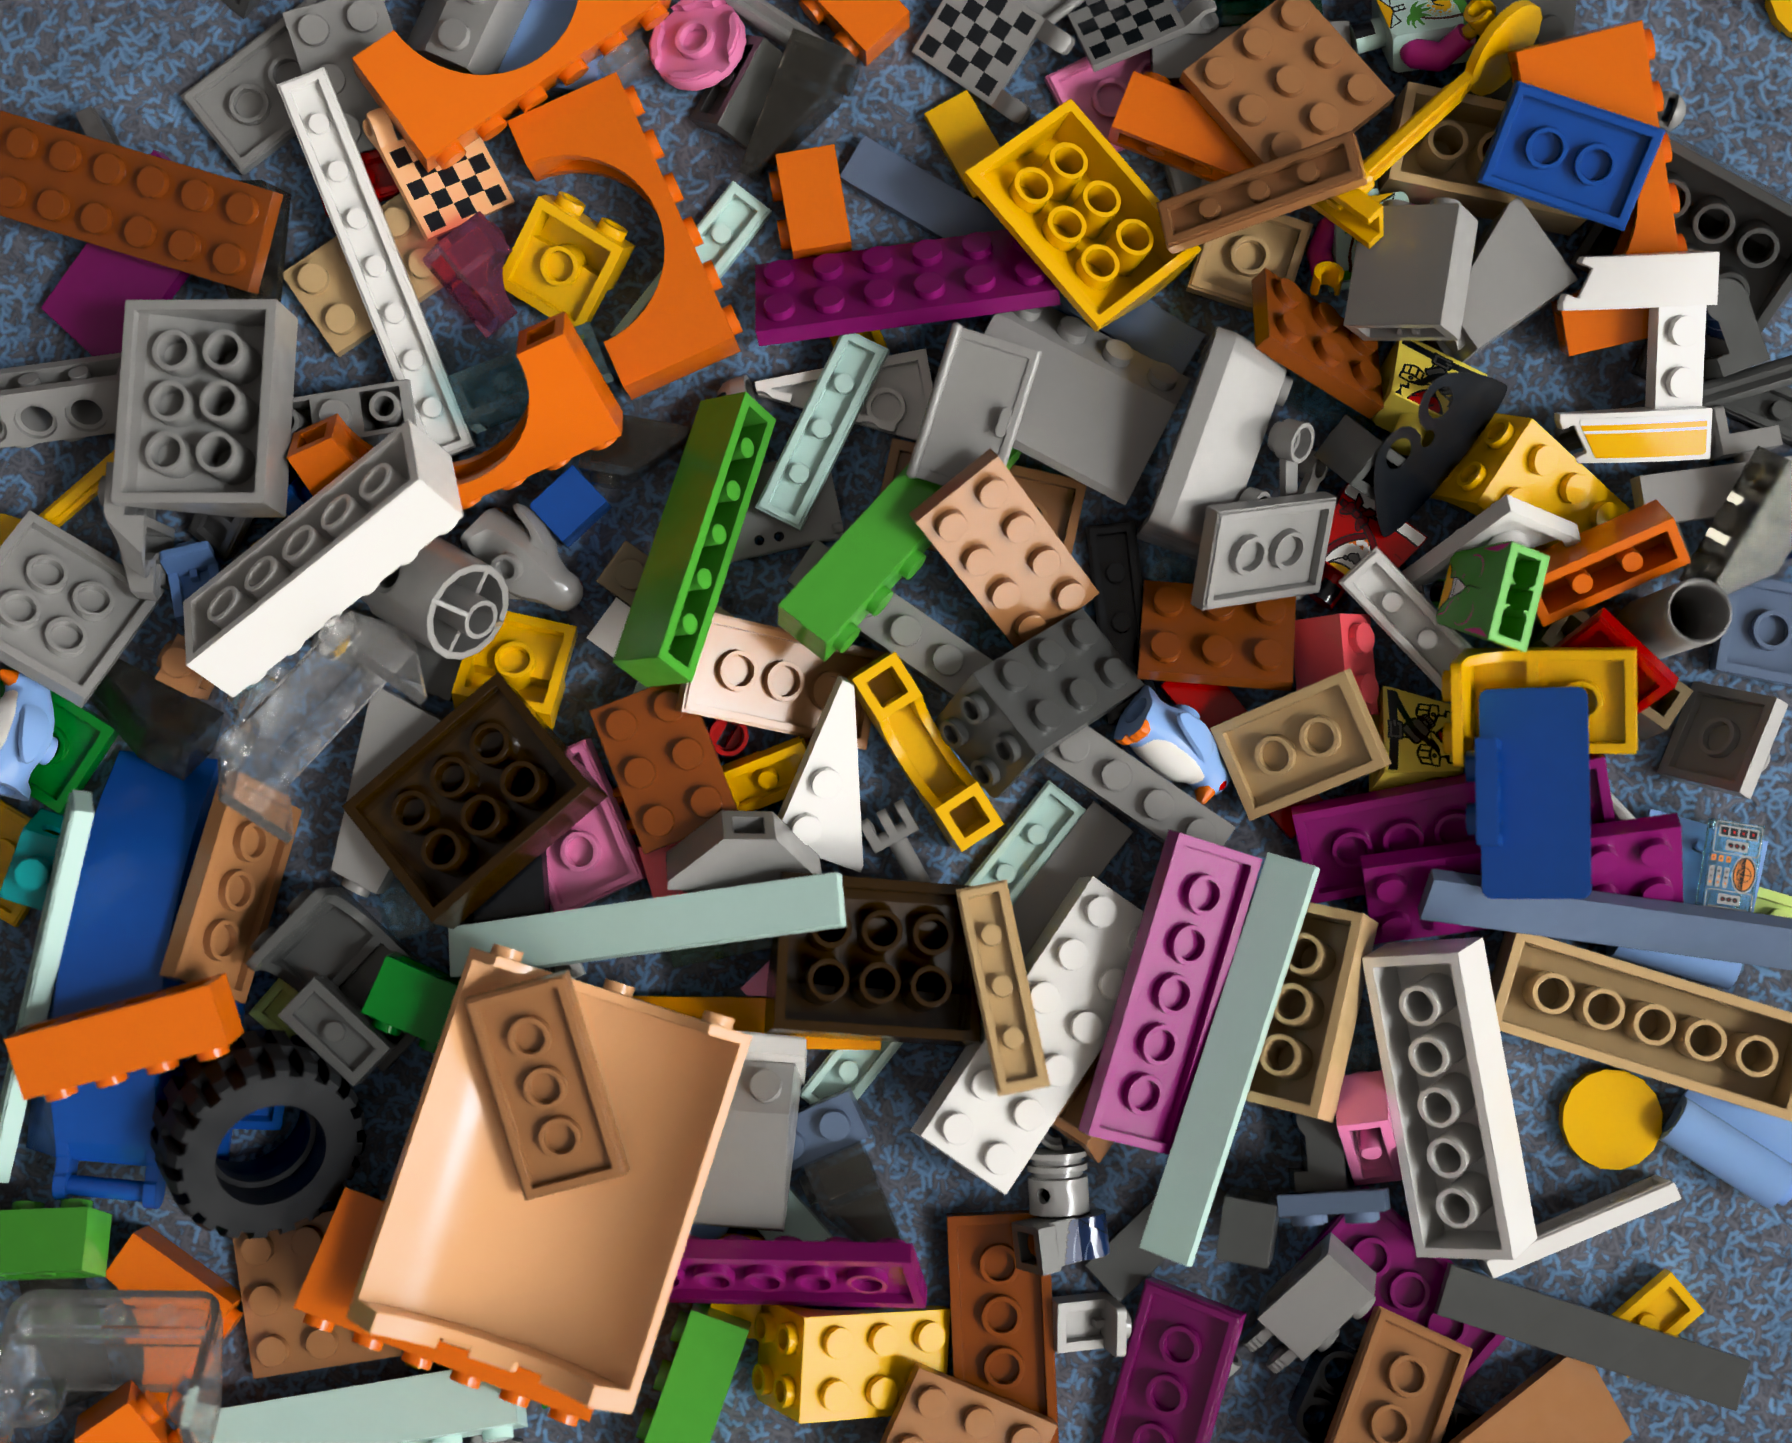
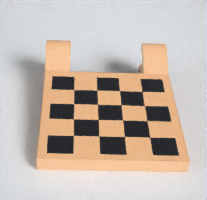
M383 108L374 109L366 114V119L362 122L363 131L381 155L426 242L514 204L515 201L480 137L464 148L466 150L464 157L451 167L443 170L438 165L430 172H427L405 140H397L391 119Z

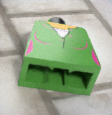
M1512 541L1455 552L1450 559L1446 579L1436 580L1430 589V600L1438 608L1436 614L1437 623L1519 652H1527L1550 556Z

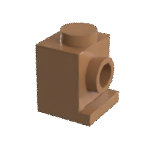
M178 633L174 641L170 640L164 645L157 659L159 670L154 679L190 697L208 700L215 685L186 666L185 633L184 635Z

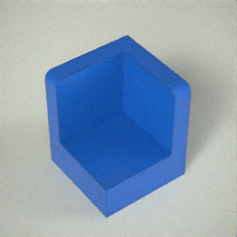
M573 464L530 504V508L568 548L612 508Z

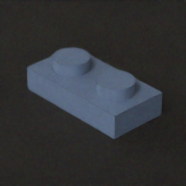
M851 1087L799 1109L791 1171L870 1136L872 1131Z

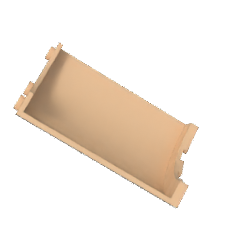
M494 943L491 953L471 947L346 1318L370 1334L409 1341L433 1348L437 1347L439 1338H442L441 1340L444 1343L470 1350L468 1358L509 1372H516L519 1366L541 1374L540 1384L554 1389L587 1407L632 1414L752 1036L732 1030L735 1019L704 1010L702 1019H698L633 998L635 987L606 978L603 988L572 979L629 1170L624 1176L525 1201L464 1000L471 995L553 974V972L521 963L524 952Z

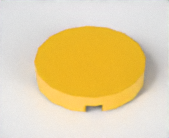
M1599 1068L1582 1074L1569 1087L1567 1093L1564 1094L1559 1105L1558 1125L1565 1144L1579 1159L1600 1169L1622 1170L1639 1164L1654 1150L1662 1133L1663 1112L1655 1092L1643 1079L1622 1069Z

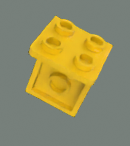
M1500 413L1494 414L1469 451L1430 496L1432 499L1454 504L1478 516L1494 502L1508 494L1576 523L1579 533L1627 513L1630 509L1581 463H1577L1575 457L1533 418ZM1557 539L1531 549L1539 552L1561 542V540Z
M1637 647L1527 648V652H1519L1510 648H1464L1450 663L1449 670H1443L1442 699L1443 702H1451L1450 722H1445L1443 726L1444 753L1452 754L1453 767H1465L1466 750H1475V738H1479V695L1486 689L1581 687L1588 695L1589 754H1637Z
M762 1305V1312L757 1314L754 1324L755 1336L759 1344L758 1363L753 1367L752 1371L753 1390L760 1402L799 1424L892 1416L915 1362L942 1373H948L951 1309L945 1306L928 1305L926 1308L820 1310L793 1305Z

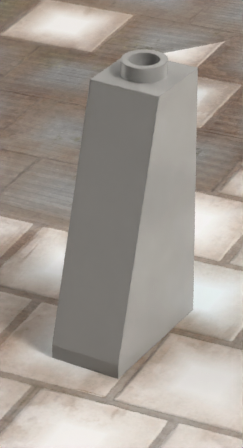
M375 685L369 698L347 801L438 724L442 718L387 688ZM344 810L331 870L344 877L341 882L343 887L362 897L368 898L371 892L374 894L386 893L395 877L394 873Z

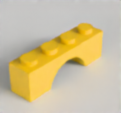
M895 651L882 654L847 677L854 684L855 697L951 848L963 852L1004 825L979 783L970 775L951 748L942 739L940 731L925 705L921 691Z

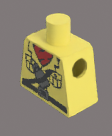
M1396 341L1380 368L1384 408L1376 413L1372 420L1376 426L1391 433L1401 427L1411 426L1421 435V445L1427 447L1434 439V432L1432 430L1426 431L1420 424L1418 413L1422 397L1428 387L1438 377L1447 373L1463 372L1487 376V374L1420 341ZM1442 387L1431 397L1428 405V412L1431 417L1438 418L1449 409L1453 396L1450 388ZM1398 439L1391 445L1392 449L1397 453L1409 456L1411 444L1408 439Z
M1382 686L1378 696L1379 714L1371 715L1392 764L1369 773V792L1461 775L1464 767H1453L1452 754H1445L1443 750V726L1445 722H1450L1451 704L1396 688Z

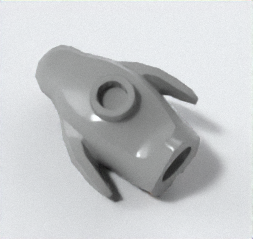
M519 503L513 505L515 513L522 521L520 522L497 507L490 508L481 514L462 534L460 538L462 548L470 555L485 562L502 574L508 586V599L544 604L561 611H570L580 603L583 597L582 582L579 577L569 571L560 557L556 539L551 529L532 509Z

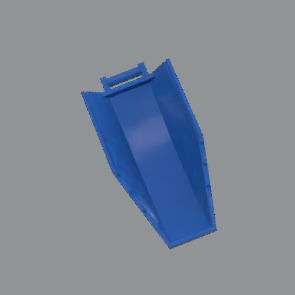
M119 750L94 811L47 1020L181 984L159 976L219 777L223 776L220 759ZM235 1003L243 1026L245 1004ZM192 1056L178 1059L179 1065L159 1074L147 1075L145 1068L129 1072L127 1080L110 1087L97 1089L95 1082L77 1086L79 1090L77 1093L57 1101L46 1102L44 1095L31 1098L26 1148L56 1157L52 1181V1197L54 1200L82 1196L142 1202L144 1208L159 1209L165 1195L166 1182L154 1159L156 1155L151 1147L150 1131L155 1126L152 1115L156 1103L159 1100H167L163 1088L173 1075L180 1077L185 1072L182 1064ZM232 1129L223 1138L216 1158L229 1161ZM78 1161L146 1166L145 1181L77 1175Z

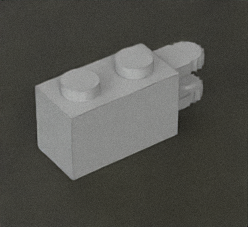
M1330 1232L1261 1298L1257 1317L1259 1322L1244 1338L1242 1345L1250 1352H1254L1262 1347L1273 1335L1282 1341L1281 1346L1273 1350L1266 1363V1367L1274 1374L1280 1373L1297 1357L1304 1361L1316 1349L1320 1352L1325 1351L1340 1334V1327L1351 1317L1355 1320L1362 1318L1375 1303L1376 1272Z

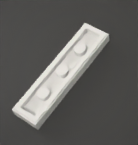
M1653 1175L1535 1225L1537 1239L1515 1260L1477 1259L1481 1270L1494 1279L1679 1201L1681 1197L1674 1182L1661 1176Z

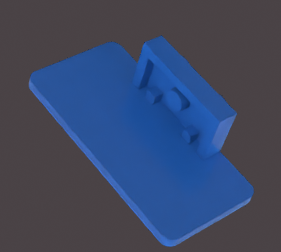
M1581 687L1486 689L1482 691L1479 695V738H1475V750H1466L1465 775L1466 782H1475L1476 803H1467L1466 830L1467 835H1476V845L1481 846L1483 894L1490 899L1587 898L1592 892L1589 718L1588 695L1586 691Z

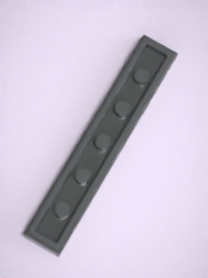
M1451 1263L1447 1264L1433 1311L1437 1315L1736 1412L1751 1361L1744 1357L1498 1278L1493 1279L1489 1275Z

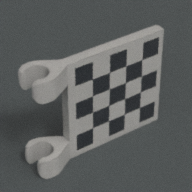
M942 0L911 52L982 99L1011 121L1024 124L1031 114V107L1005 91V87L1036 38L1062 55L1070 53L1076 40L1019 0Z
M1086 0L1066 15L1094 72L1185 34H1207L1213 32L1219 26V19L1215 13L1217 5L1214 0H1192L1180 13L1177 11L1172 0Z

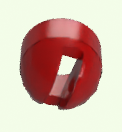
M717 719L713 720L708 727V732L716 752L723 756H734L742 752L749 739L747 727L732 723L735 725V728L728 736L725 746L721 747L716 743L728 722Z

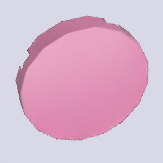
M680 0L671 7L673 12L663 22L653 28L649 41L650 60L666 83L679 90L699 91L721 82L732 73L741 61L747 42L745 25L733 7L729 6L725 0Z

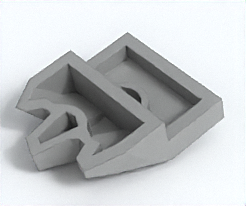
M107 462L106 476H102L99 481L98 498L101 506L104 507L103 514L118 542L130 591L137 598L158 601L160 588L170 590L168 575L160 563L159 552L174 548L175 529L156 521V509L112 504L111 493L114 462Z

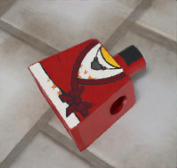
M1349 483L1345 484L1336 494L1337 500L1319 593L1308 594L1315 602L1329 610L1334 608L1346 591L1338 583V580L1376 546L1399 568L1428 538L1407 522L1391 535L1383 537L1378 525L1375 500L1370 499Z

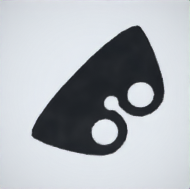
M1456 372L1442 375L1428 387L1419 405L1418 417L1420 424L1426 431L1432 430L1434 432L1432 443L1427 447H1423L1421 445V435L1411 426L1401 427L1386 438L1378 451L1374 469L1375 508L1378 525L1383 537L1391 535L1403 526L1457 466L1498 410L1506 395V384L1497 379L1473 373ZM1442 387L1450 388L1453 396L1449 409L1438 418L1431 417L1428 412L1431 397ZM1398 439H1408L1411 444L1409 457L1402 466L1391 469L1386 463L1389 448Z

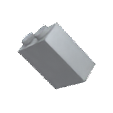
M1434 198L1430 201V204L1412 205L1407 201L1395 199L1384 201L1382 203L1384 236L1370 249L1359 241L1356 244L1343 325L1363 341L1460 340L1478 220L1462 206L1460 201L1452 198Z

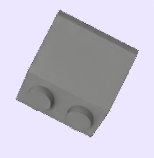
M426 0L406 44L422 57L449 70L475 75L497 74L531 0Z

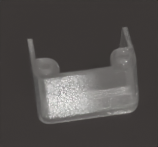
M348 612L342 617L336 614L325 623L319 633V640L239 726L235 724L229 726L220 736L216 744V750L219 751L217 761L218 791L221 802L286 844L294 838L290 784L387 682L419 705L427 698L415 639L397 629L392 623L354 612Z
M37 1289L21 1295L10 1306L0 1334V1443H10L15 1427H39L54 1420L64 1407L68 1391L113 1392L131 1379L142 1392L146 1390L150 1392H169L167 1411L171 1421L179 1427L183 1443H212L222 1406L223 1316L218 1300L214 1295L205 1291Z

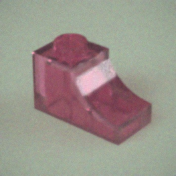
M479 211L440 240L424 256L422 261L486 339H488L515 316L517 311L506 294L502 275L504 260L512 252V249L506 243L505 236L500 228L493 222L488 221Z

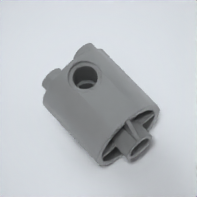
M438 536L422 548L413 561L407 565L399 566L384 578L375 591L367 596L360 597L361 601L368 604L374 615L446 659L461 660L479 653L494 639L504 623L509 606L508 586L500 572Z

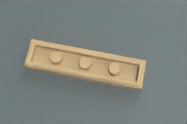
M1007 879L956 889L998 1097L1050 1087Z

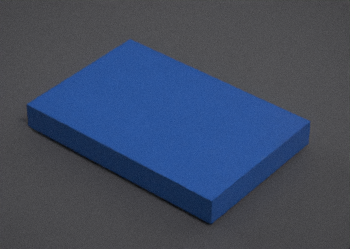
M1515 80L1475 181L1624 231L1666 130Z

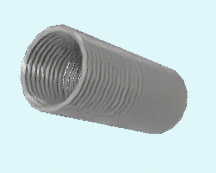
M1691 578L1628 603L1621 609L1617 620L1658 659H1662L1717 641L1726 633L1731 623L1732 606L1728 595L1718 584L1708 579Z

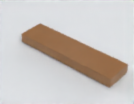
M1349 131L1159 201L1156 204L1166 249L1171 254H1175L1368 184L1357 137L1353 131Z

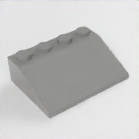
M277 299L125 300L111 493L112 504L228 517H286L289 461L286 457L291 443L298 318Z
M1050 306L994 314L984 334L1042 352L1013 448L1126 505L1190 378L1178 373L1172 366L1166 363L1157 362L1141 354L1121 340L1112 339L1099 331L1095 332L1081 319L1068 316Z
M744 1060L692 1224L784 1232L802 1079L795 1064Z

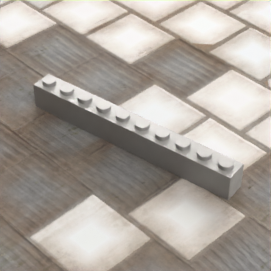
M815 539L788 578L789 587L793 589L830 548ZM895 593L887 606L877 616L869 613L858 625L861 629L860 636L885 653L895 651L904 666L951 698L954 697L972 673L993 661ZM1089 726L1074 734L1041 758L1042 761L1163 844L1169 829L1224 846L1236 828Z

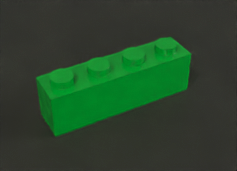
M393 952L386 955L361 1013L372 1017L371 1025L380 1031L394 1036H400L401 1032L404 1031L420 1038L418 1045L435 1054L460 980L450 978L449 974L401 953Z

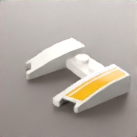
M1696 250L1582 256L1578 258L1577 264L1586 266L1591 270L1577 298L1561 293L1557 302V310L1649 308L1645 407L1554 413V422L1558 429L1564 430L1571 426L1575 428L1584 448V451L1573 454L1577 463H1635L1710 459L1712 408L1702 406L1707 305H1717L1720 252Z

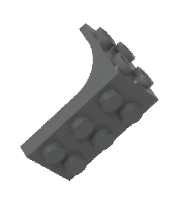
M1081 608L972 673L937 716L935 724L944 742L953 748L971 771L973 778L991 797L998 798L1047 753L1134 697L1145 685L1140 679H1137L1136 673L1084 609Z
M342 886L320 887L314 892L307 888L301 892L286 909L291 916L277 930L273 926L269 927L252 943L250 949L254 954L246 962V965L252 971L263 970L279 977L298 992L313 977L325 975L362 1010L386 955L398 952L414 960H419ZM404 1031L401 1032L400 1036L388 1034L399 1045L383 1060L378 1068L382 1072L387 1071L418 1037Z

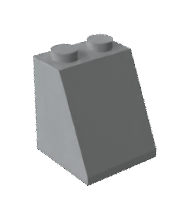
M1519 196L1512 200L1492 220L1474 246L1460 340L1427 341L1428 346L1463 363L1548 305L1578 280Z

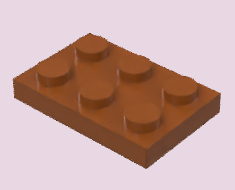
M1264 268L1251 280L1255 348L1369 419L1384 408L1377 341H1363L1343 325L1344 318L1331 305L1316 301L1302 292L1298 285L1288 278L1282 279Z
M1144 580L1137 679L1291 691L1294 669L1296 596L1200 610L1191 604L1194 584Z
M680 684L649 687L589 711L644 854L683 840L721 810L739 811L703 717L675 711Z

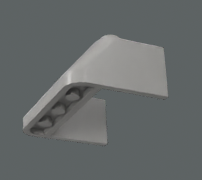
M1219 326L1216 327L1199 355L1197 362L1202 364L1149 515L1138 528L1136 535L1139 540L1198 560L1206 506L1239 502L1243 491L1246 489L1275 405L1284 406L1294 379L1286 375L1287 368L1257 350L1254 343L1236 332Z

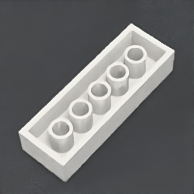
M409 419L183 601L186 666L233 698L249 685H255L260 682L267 671L284 657L291 656L299 651L304 642L318 630L333 624L341 616L342 612L356 600L371 594L376 590L380 582L399 566L409 564L415 559L422 548L437 536L444 535L455 527L458 520L463 517V511L452 456Z
M1094 876L1080 877L1024 959L1050 1087L998 1097L982 1022L980 1042L965 1047L910 1131L980 1180L1006 1195L1104 1045L1143 911Z
M1483 937L1386 943L1362 957V963L1416 1257L1515 1260L1537 1239Z

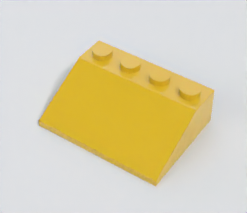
M1071 98L971 167L962 176L1095 332L1146 303L1183 273L1202 250L1198 245L1175 254H1171L1166 249L1156 204L1160 200Z

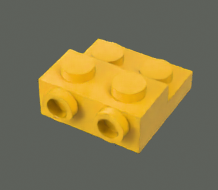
M559 191L557 196L553 194L538 196L495 284L549 318L565 311L578 335L586 333L606 292L614 289L635 245L625 239L628 231L623 226L605 217H601L599 223L583 214L586 205L581 200L566 192Z
M507 611L504 623L494 639L479 653L461 660L451 691L454 708L459 706L493 675L499 672L553 731L566 688L565 676L578 636L577 626Z

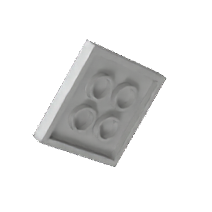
M29 510L0 546V661L83 708L158 605L165 590L160 588L158 601L137 598L130 591L123 565Z

